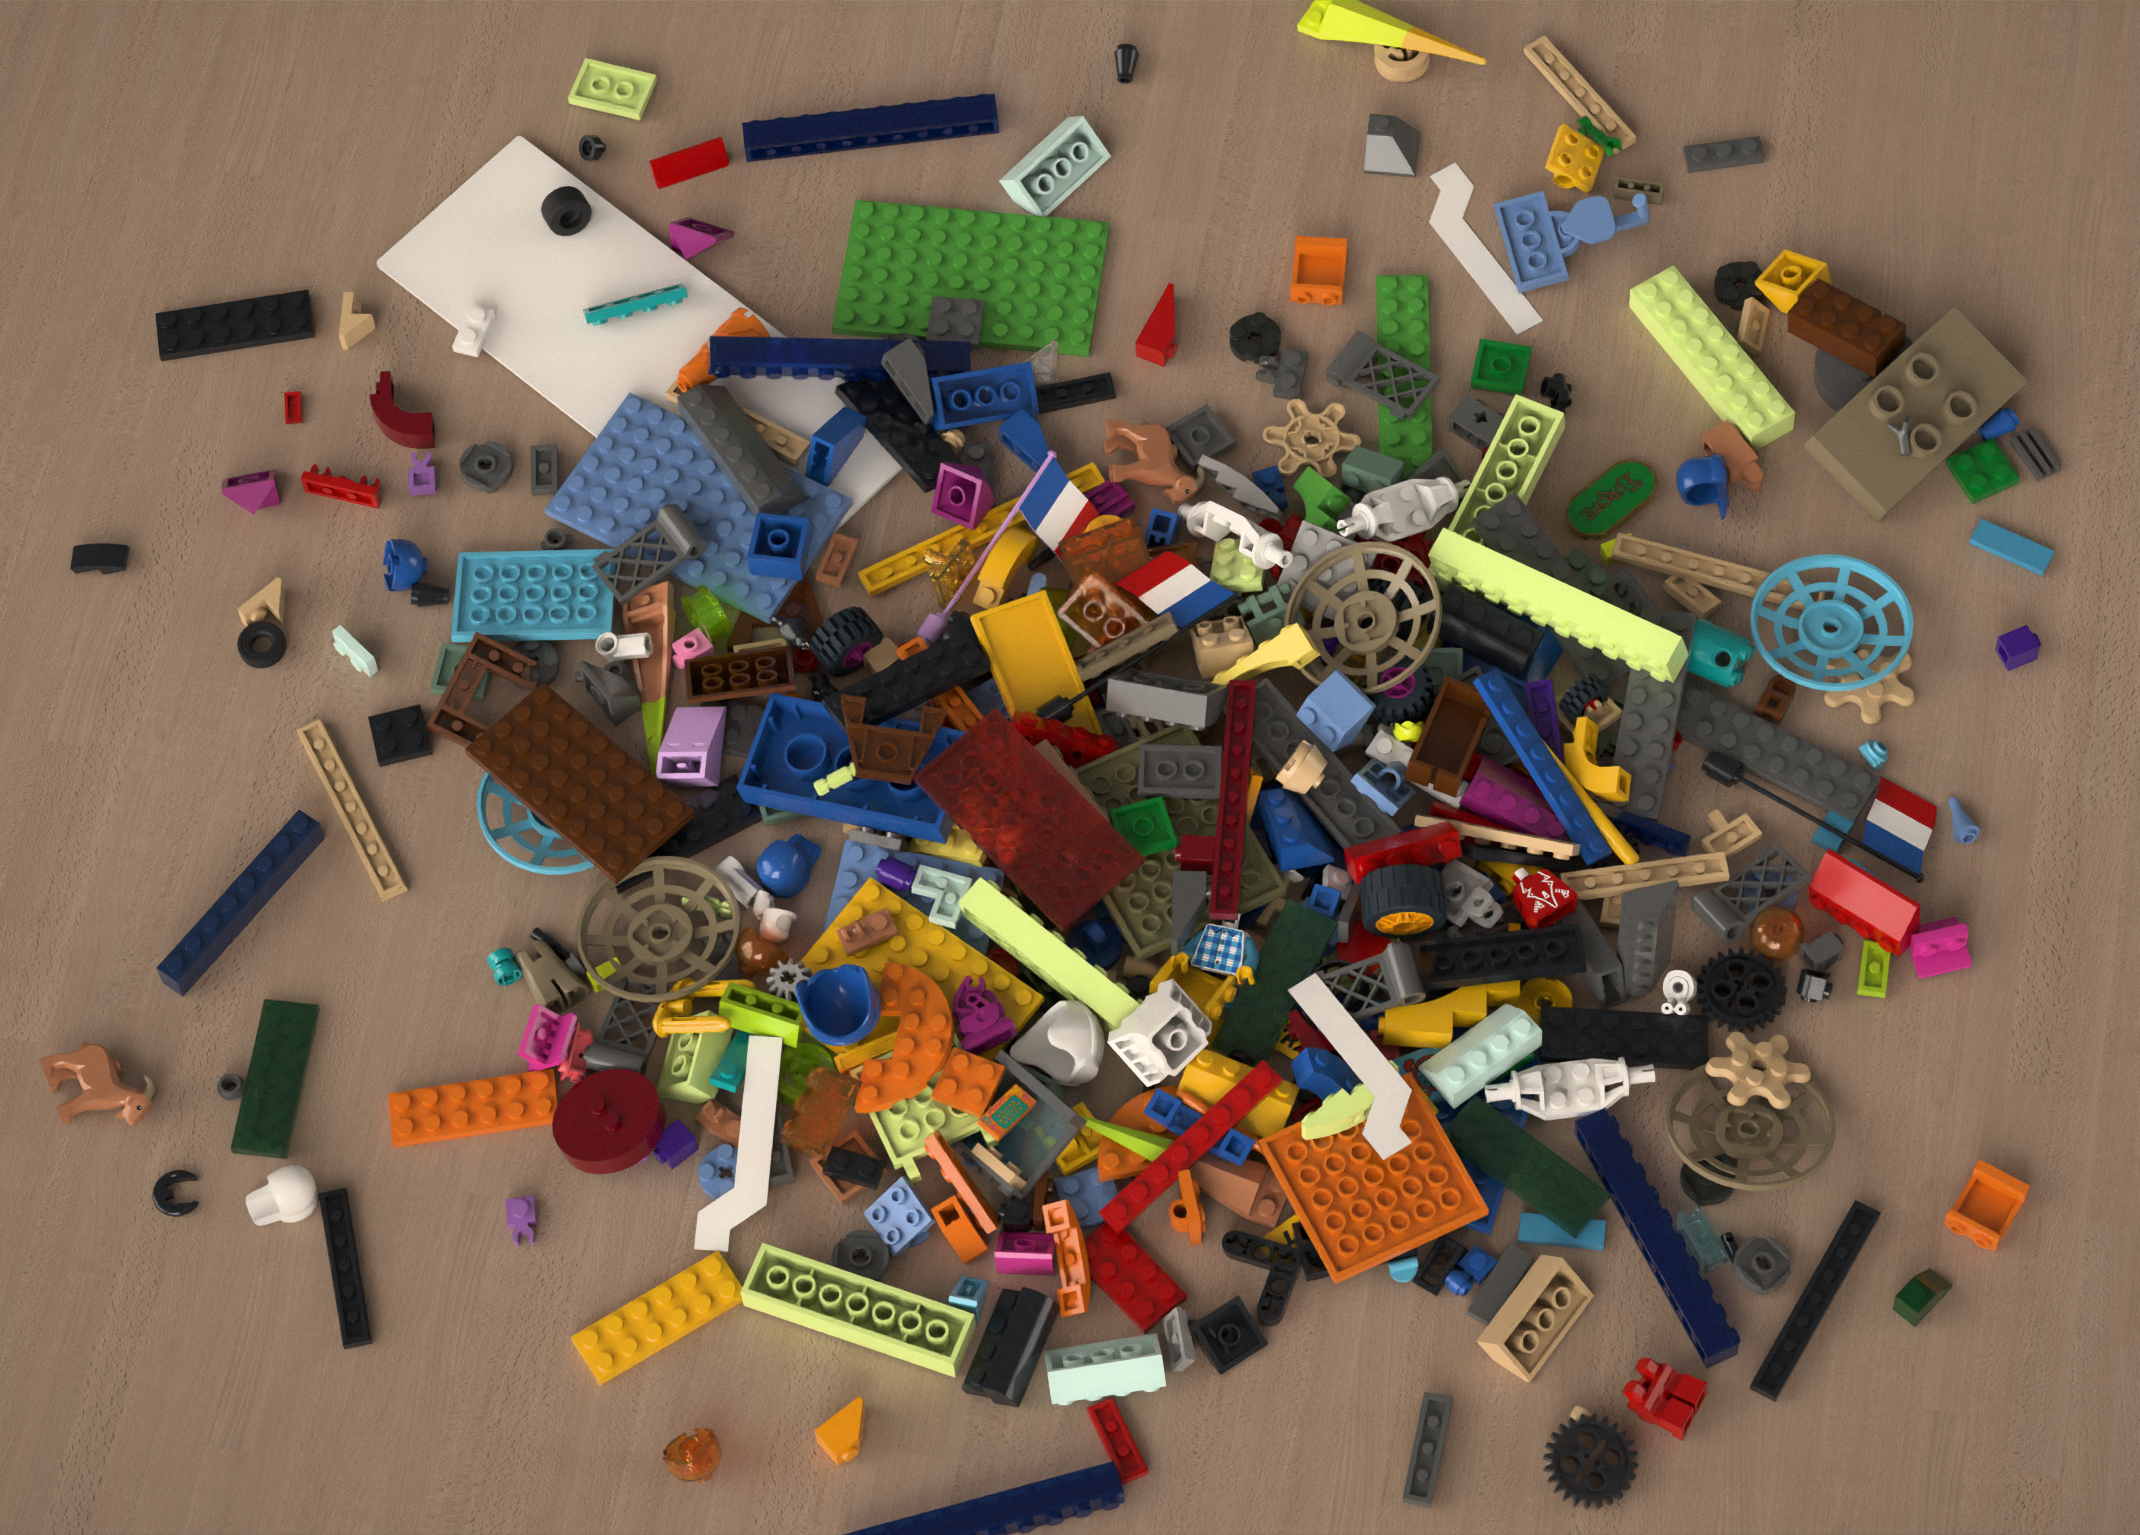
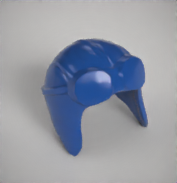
M844 964L833 969H823L814 974L808 980L807 985L803 981H799L795 986L796 997L806 1026L810 1033L822 1043L832 1046L851 1045L865 1038L879 1021L882 1009L881 999L868 972L861 966Z

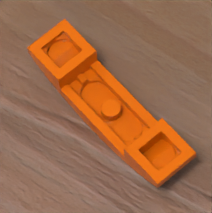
M1069 1200L1043 1205L1046 1232L1054 1236L1062 1288L1057 1289L1061 1318L1088 1312L1090 1271L1086 1246L1076 1214Z

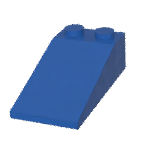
M1031 362L928 378L934 411L930 425L934 431L1009 419L1021 408L1028 415L1039 413Z

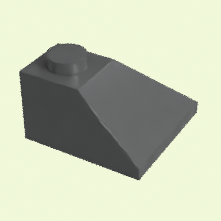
M1370 114L1364 173L1415 178L1421 133L1396 116Z
M585 661L578 663L584 690L615 727L641 710L639 700L641 693L634 684L629 685L623 677Z

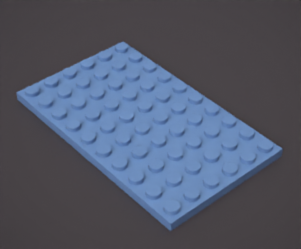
M629 392L545 508L546 515L616 549L655 521L659 510L663 506L677 504L708 542V546L699 557L692 560L687 559L667 574L770 624L771 618L778 613L791 594L790 592L800 580L750 574L747 556L756 517L682 417ZM785 467L806 496L805 501L780 514L810 518L812 539L805 567L806 572L847 514L853 502L851 498ZM657 530L647 536L646 543L659 544L660 533ZM630 548L626 551L627 555L635 559L638 558L639 548ZM645 549L643 560L655 561L657 550ZM663 550L661 561L669 562L677 555L674 551Z

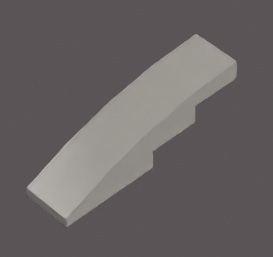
M1202 454L1198 462L1199 466L1204 469L1206 474L1216 477L1215 481L1225 492L1233 494L1232 498L1242 509L1286 524L1287 518L1260 488L1229 466Z

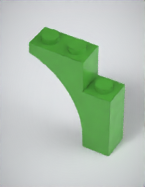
M1308 466L1293 485V488L1303 498L1306 510L1305 520L1339 534L1345 528L1337 529L1338 522L1336 520L1352 499Z

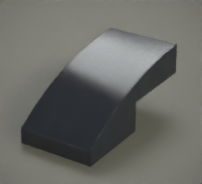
M110 543L74 546L70 569L75 574L99 570L103 574L125 571L130 547Z

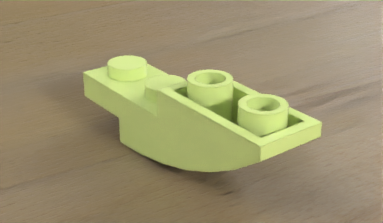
M1390 1060L1389 1063L1399 1074V1067ZM1363 1083L1357 1084L1350 1095L1343 1088L1336 1094H1330L1316 1112L1311 1111L1304 1117L1302 1121V1137L1305 1140L1330 1136L1365 1121L1371 1110L1375 1098L1374 1095Z

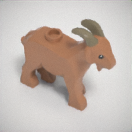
M1105 420L1106 437H1111V440H1104L1105 455L1113 454L1118 449H1126L1134 452L1135 462L1128 465H1110L1108 470L1110 483L1131 479L1151 486L1171 487V489L1164 490L1163 495L1169 496L1172 504L1175 506H1180L1192 500L1203 490L1206 480L1204 469L1199 466L1197 468L1198 475L1195 478L1180 471L1174 463V460L1177 458L1176 444H1171L1170 434L1164 427L1159 424H1150L1149 421H1145L1142 425H1132L1125 421Z
M83 1042L79 1050L73 1053H59L39 1058L52 1093L59 1090L63 1082L69 1079H78L83 1089V1092L75 1099L57 1105L56 1108L63 1125L69 1123L75 1115L83 1111H105L125 1107L116 1114V1118H124L129 1125L134 1126L149 1113L158 1098V1089L155 1086V1082L148 1075L144 1076L147 1082V1088L144 1091L121 1083L118 1075L123 1074L118 1059L112 1060L107 1048L100 1044H87V1042Z

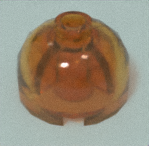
M1782 906L1768 907L1760 912L1751 923L1749 931L1751 945L1758 955L1763 953L1765 954L1764 959H1774V962H1781L1795 956L1799 952L1800 944L1804 942L1805 936L1803 922L1797 913Z
M746 926L740 934L735 950L736 957L742 963L740 969L752 978L755 974L764 978L771 977L770 968L778 969L779 960L785 965L790 958L785 952L749 926Z
M710 1428L694 1429L696 1434L687 1437L686 1433H683L664 1448L663 1454L665 1457H662L663 1461L674 1477L683 1482L698 1483L705 1482L712 1477L720 1464L722 1451L714 1431Z

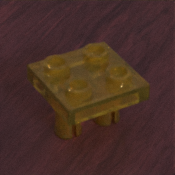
M963 539L958 542L948 556L932 548H928L923 554V562L931 566L928 576L932 581L940 607L944 610L977 563L971 544ZM979 569L970 581V583L967 585V587L965 588V590L963 591L955 605L962 600L963 595L970 588V586L974 585L977 582L978 577L980 575Z

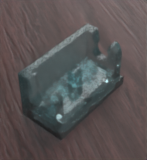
M1695 1206L1694 1212L1690 1215H1687L1685 1210L1677 1214L1676 1227L1703 1273L1729 1261L1726 1251L1721 1247L1699 1206Z

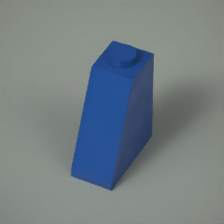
M844 406L812 435L805 477L828 487L863 439L867 417Z

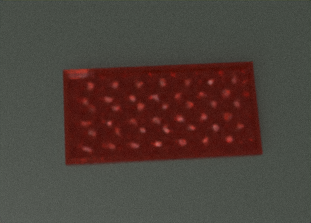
M996 708L913 776V781L1062 933L1145 862V858Z

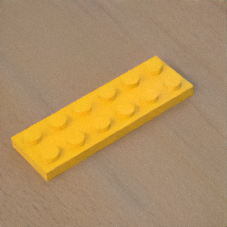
M716 1251L571 1336V1339L599 1384L602 1385L743 1302L741 1296L742 1286L720 1252Z

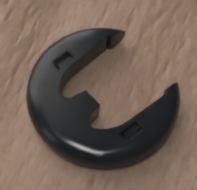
M174 1170L164 1174L158 1179L153 1188L152 1197L154 1205L160 1212L172 1217H179L192 1212L200 1202L168 1203V1200L174 1198L172 1189L167 1188L175 1183L197 1181L198 1178L193 1173L185 1170Z

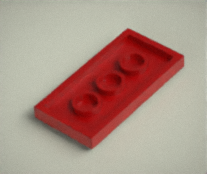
M1105 1222L1084 1239L1090 1278L1144 1334L1163 1320L1175 1307L1180 1306L1187 1300V1294L1125 1230L1118 1235Z

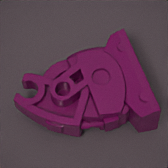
M966 976L954 997L953 1013L959 1023L957 1026L962 1037H965L960 1042L963 1050L979 1056L1018 1034L1012 1020L1007 1018L1003 1005L998 1001L993 992L986 989L984 978H979V985L973 988L970 986L973 982L972 977Z

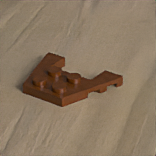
M803 577V580L798 581L790 592L791 594L776 615L785 619L795 616L805 619L812 642L813 635L824 621L809 578ZM741 611L727 642V651L734 652L733 646L752 643L753 628L776 626Z
M841 694V707L855 776L911 785L946 719L947 709L923 706L920 731L916 732L863 724L866 697Z

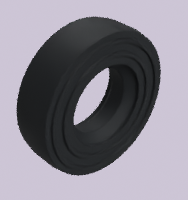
M260 621L248 625L240 633L237 646L239 654L246 664L255 668H267L278 663L284 656L286 639L277 625L271 622ZM267 637L272 641L270 649L263 653L255 652L252 649L253 642L257 638Z

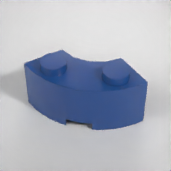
M1306 1047L1291 1062L1298 1088L1307 1089L1315 1093L1322 1101L1330 1094H1336L1342 1088L1350 1095L1357 1084L1363 1083L1344 1060L1324 1049Z

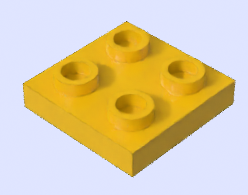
M1564 123L1557 130L1545 168L1554 173L1553 181L1557 186L1566 189L1575 186L1584 193L1592 190L1605 151L1603 147Z
M1083 1101L1072 1107L1079 1115L1095 1119ZM1085 1125L1054 1161L1065 1177L1098 1158L1102 1134ZM1040 1126L1035 1129V1134L1049 1153L1056 1144V1140Z

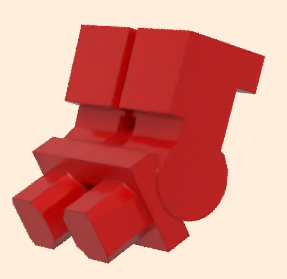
M1641 1358L1635 1367L1636 1371L1642 1376L1640 1381L1630 1380L1622 1391L1629 1399L1626 1407L1631 1411H1635V1414L1643 1421L1655 1424L1671 1432L1672 1436L1682 1441L1694 1419V1415L1696 1416L1707 1395V1382L1686 1373L1680 1374L1668 1363H1657L1651 1358Z

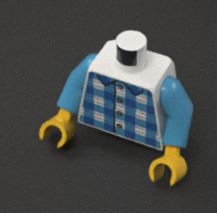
M1238 914V920H1223L1221 926L1208 923L1204 929H1201L1186 944L1177 956H1172L1171 962L1172 968H1175L1176 964L1181 963V972L1183 973L1188 971V962H1191V966L1200 970L1228 976L1232 974L1237 977L1238 984H1241L1243 979L1248 978L1249 984L1253 985L1255 983L1253 974L1256 971L1260 957L1250 934L1243 930H1238L1241 914Z

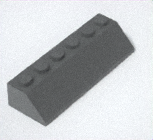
M699 384L677 397L680 415L755 517L757 513L780 515L806 500L802 490L725 386Z
M1678 880L1622 892L1616 957L1622 964L1626 998H1639L1651 992L1670 963L1679 888Z

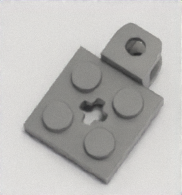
M1454 858V861L1448 863L1441 872L1444 878L1446 919L1461 927L1469 917L1473 922L1484 928H1492L1504 912L1502 907L1494 901V898L1489 893L1494 883L1489 878ZM1455 890H1461V892L1457 896L1453 895V892ZM1489 911H1493V915L1490 918H1485Z

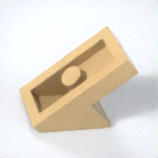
M354 292L343 293L339 328L342 349L348 350L375 329L372 314H361V304L356 301Z
M279 577L238 608L241 621L246 627L252 623L262 621L268 613L280 624H283L286 592L283 582Z

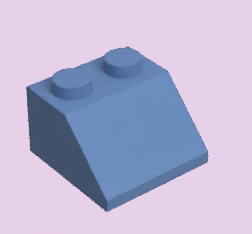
M1337 669L1306 698L1296 716L1332 752H1335L1353 743L1376 705Z

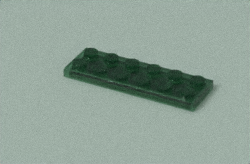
M1289 898L1287 899L1259 953L1260 960L1253 974L1255 983L1250 985L1248 978H1246L1212 1044L1214 1049L1227 1055L1233 1050L1245 1051L1253 1060V1068L1262 1060L1266 1063L1268 1062L1286 1027L1285 1025L1289 1021L1287 1014L1294 1011L1298 1004L1288 989L1308 978L1307 975L1312 974L1316 969L1338 926V922Z
M264 999L230 1148L232 1153L287 1159L319 1017V1005Z
M1477 1095L1472 1097L1444 1130L1458 1153L1575 1239L1610 1199L1611 1194Z

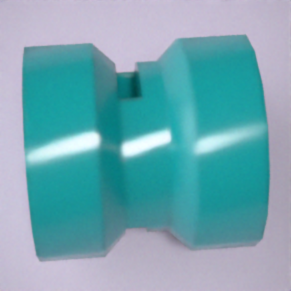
M511 948L498 949L487 957L489 967L495 971V981L500 986L510 985L522 976L519 965L514 962L515 955Z

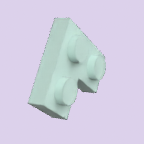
M920 865L911 888L912 893L935 899L929 915V922L956 929L962 914L959 901L972 887L973 879Z

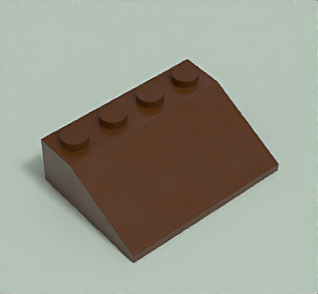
M791 645L684 660L688 704L796 690Z

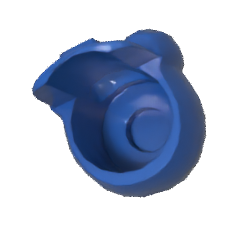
M1714 453L1710 456L1693 457L1684 461L1676 474L1677 490L1682 500L1693 506L1716 503L1718 504L1721 520L1726 517L1729 498L1726 484L1727 471L1723 456L1719 453Z
M801 834L793 835L787 842L778 839L770 844L759 856L756 865L759 881L764 890L770 895L785 899L799 894L807 885L811 874V867L821 854L820 846L812 843Z

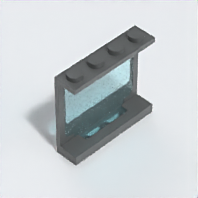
M1001 1049L995 1056V1059L1005 1066L1006 1072L990 1104L991 1107L1015 1084L1037 1101L1036 1106L998 1141L999 1145L994 1147L1003 1155L1000 1159L1003 1163L1007 1164L1010 1161L1022 1171L1019 1176L1027 1182L1021 1191L1017 1190L971 1152L977 1143L986 1149L988 1148L981 1131L958 1140L949 1146L953 1149L957 1146L963 1150L960 1155L971 1165L977 1162L981 1166L979 1172L991 1182L995 1178L1000 1183L997 1188L1010 1198L1014 1194L1022 1200L1087 1121L1013 1057Z

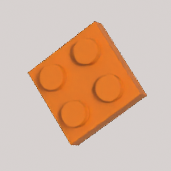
M953 1047L931 1094V1098L936 1102L980 1118L988 1110L1006 1072V1068L1001 1064Z

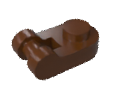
M1781 674L1774 676L1761 696L1755 713L1760 716L1764 714L1770 716L1772 721L1780 724L1794 698L1796 683ZM1771 700L1779 703L1777 708L1769 705Z

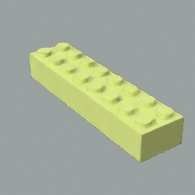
M1674 265L1630 289L1629 307L1720 419L1723 422L1728 420L1733 427L1740 429L1744 440L1749 446L1752 445L1758 450L1793 430L1794 410Z
M1515 395L1448 530L1489 548L1471 524L1472 519L1515 492L1525 506L1527 505L1565 429V416L1563 412ZM1431 563L1428 570L1433 575L1440 591L1445 592L1449 584L1462 589L1460 584L1456 582L1446 583L1439 579ZM1477 592L1471 594L1479 599L1482 596V594H1479Z
M980 877L959 901L963 917L1067 1000H1076L1085 1004L1097 1017L1101 1027L1108 1033L1121 1028L1122 1019L1131 1015L1142 1004L1143 1000L1138 999L1135 1001L1128 995L1130 991L1118 981L1115 984L1106 978L1108 973L1097 964L1094 967L1085 961L1087 957L1079 949L1074 947L1071 950L1064 944L1065 939L1054 930L1050 933L1042 927L1044 922L1033 913L1030 916L1021 910L1023 906L1015 898L1010 896L1007 899L1000 893L1002 889L990 879L986 882Z
M765 1243L761 1244L741 1290L743 1305L955 1378L976 1330L975 1315Z

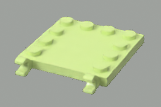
M955 1031L951 1052L953 1047L963 1050ZM893 1051L876 1059L892 1060ZM863 1065L849 1071L857 1090ZM944 1067L940 1073L936 1072L926 1083L928 1087L912 1099L905 1098L892 1104L893 1108L869 1113L895 1170L904 1167L912 1184L922 1181L914 1161L928 1155L924 1140L937 1129H939L949 1145L978 1131H981L988 1147L990 1145L993 1147L999 1145L996 1139L977 1124L978 1117L932 1100L931 1094Z

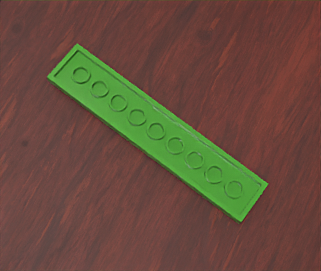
M1376 275L1377 344L1430 371L1428 275ZM1380 354L1377 355L1378 365L1388 363L1386 357ZM1405 367L1392 369L1394 378L1409 375V370ZM1390 370L1378 372V381L1391 379ZM1426 378L1414 380L1415 389L1426 387L1430 381ZM1411 381L1395 384L1397 393L1412 390ZM1393 386L1378 388V394L1382 396L1394 394ZM1431 394L1411 420L1406 417L1404 420L1393 416L1390 414L1391 409L1378 403L1379 453L1404 462L1403 479L1432 456ZM1414 396L1399 399V405L1409 409L1415 401Z

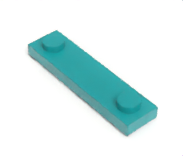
M738 1030L711 1075L710 1085L736 1093L745 1078L749 1035H757Z

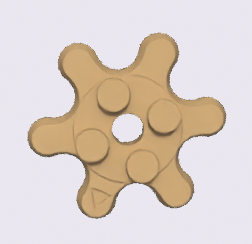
M1293 399L1289 401L1286 409L1291 417L1290 423L1284 427L1269 426L1263 431V439L1266 443L1282 446L1286 449L1285 456L1278 462L1279 471L1285 476H1291L1299 467L1308 465L1311 468H1316L1317 472L1327 480L1332 479L1337 473L1333 456L1340 452L1351 453L1356 445H1361L1359 436L1342 433L1337 427L1338 422L1345 416L1344 406L1339 403H1332L1327 406L1324 412L1313 414L1308 411L1306 404L1302 400ZM1316 437L1319 443L1306 445L1305 439Z
M1860 643L1856 649V655L1861 661L1865 660L1873 652L1875 645ZM1898 653L1891 657L1880 655L1868 667L1877 674L1887 668L1894 661ZM1907 653L1895 670L1874 684L1849 691H1827L1824 695L1825 704L1836 708L1846 702L1856 703L1861 709L1862 721L1869 725L1880 721V707L1884 702L1893 701L1904 707L1912 705L1915 700L1914 692L1911 688L1902 685L1898 681L1899 674L1907 671L1912 666L1910 655ZM1844 657L1829 659L1826 669H1842L1851 667V665ZM1858 672L1836 676L1839 681L1838 683L1862 680Z
M1732 1032L1726 1039V1046L1731 1050L1732 1056L1727 1058L1713 1057L1705 1066V1070L1710 1076L1725 1077L1733 1083V1087L1727 1094V1100L1735 1106L1745 1105L1750 1097L1760 1095L1767 1098L1773 1107L1785 1109L1789 1107L1791 1098L1784 1086L1791 1082L1806 1083L1811 1077L1809 1067L1806 1064L1792 1063L1783 1057L1789 1049L1788 1041L1783 1035H1774L1769 1042H1759L1756 1045L1749 1042L1741 1032ZM1754 1065L1755 1067H1761L1763 1069L1766 1068V1070L1759 1071L1757 1069H1753L1752 1067Z

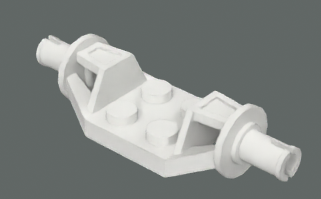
M1443 476L1436 478V480L1410 479L1370 492L1364 496L1359 504L1354 506L1352 517L1338 521L1337 529L1347 527L1339 532L1343 537L1357 532L1366 540L1373 539L1377 542L1388 544L1425 532L1434 527L1447 513L1454 512L1457 509L1459 499L1465 497L1469 489L1463 488L1471 483L1465 479L1454 484L1449 478Z
M1212 501L1199 502L1195 506L1183 503L1178 509V515L1183 516L1182 519L1187 521L1188 532L1195 537L1201 538L1206 536L1219 542L1230 531L1241 536L1239 552L1251 558L1253 563L1261 569H1269L1275 564L1282 568H1287L1293 560L1292 553L1283 550L1282 539L1277 534L1268 532L1249 519Z
M1619 1057L1618 1061L1592 1058L1537 1065L1518 1073L1514 1070L1511 1071L1509 1083L1484 1085L1486 1103L1511 1099L1516 1110L1522 1109L1548 1121L1602 1114L1623 1096H1629L1631 1084L1655 1082V1072L1653 1071V1064L1628 1068L1624 1057ZM1620 1083L1621 1086L1605 1093L1604 1086ZM1520 1094H1537L1538 1101L1521 1098Z

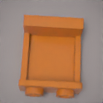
M1295 236L1290 302H1298L1300 304L1320 303L1328 306L1342 305L1347 260V239Z
M1979 1159L1970 1180L1953 1208L1949 1209L1945 1225L1955 1234L1965 1235L1973 1239L1978 1246L1996 1251L2026 1201L2030 1185Z

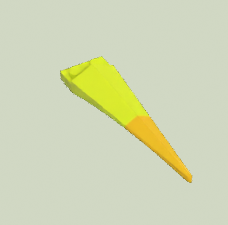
M1314 0L1297 24L1299 32L1318 39L1400 47L1481 65L1486 64L1485 58L1358 0Z

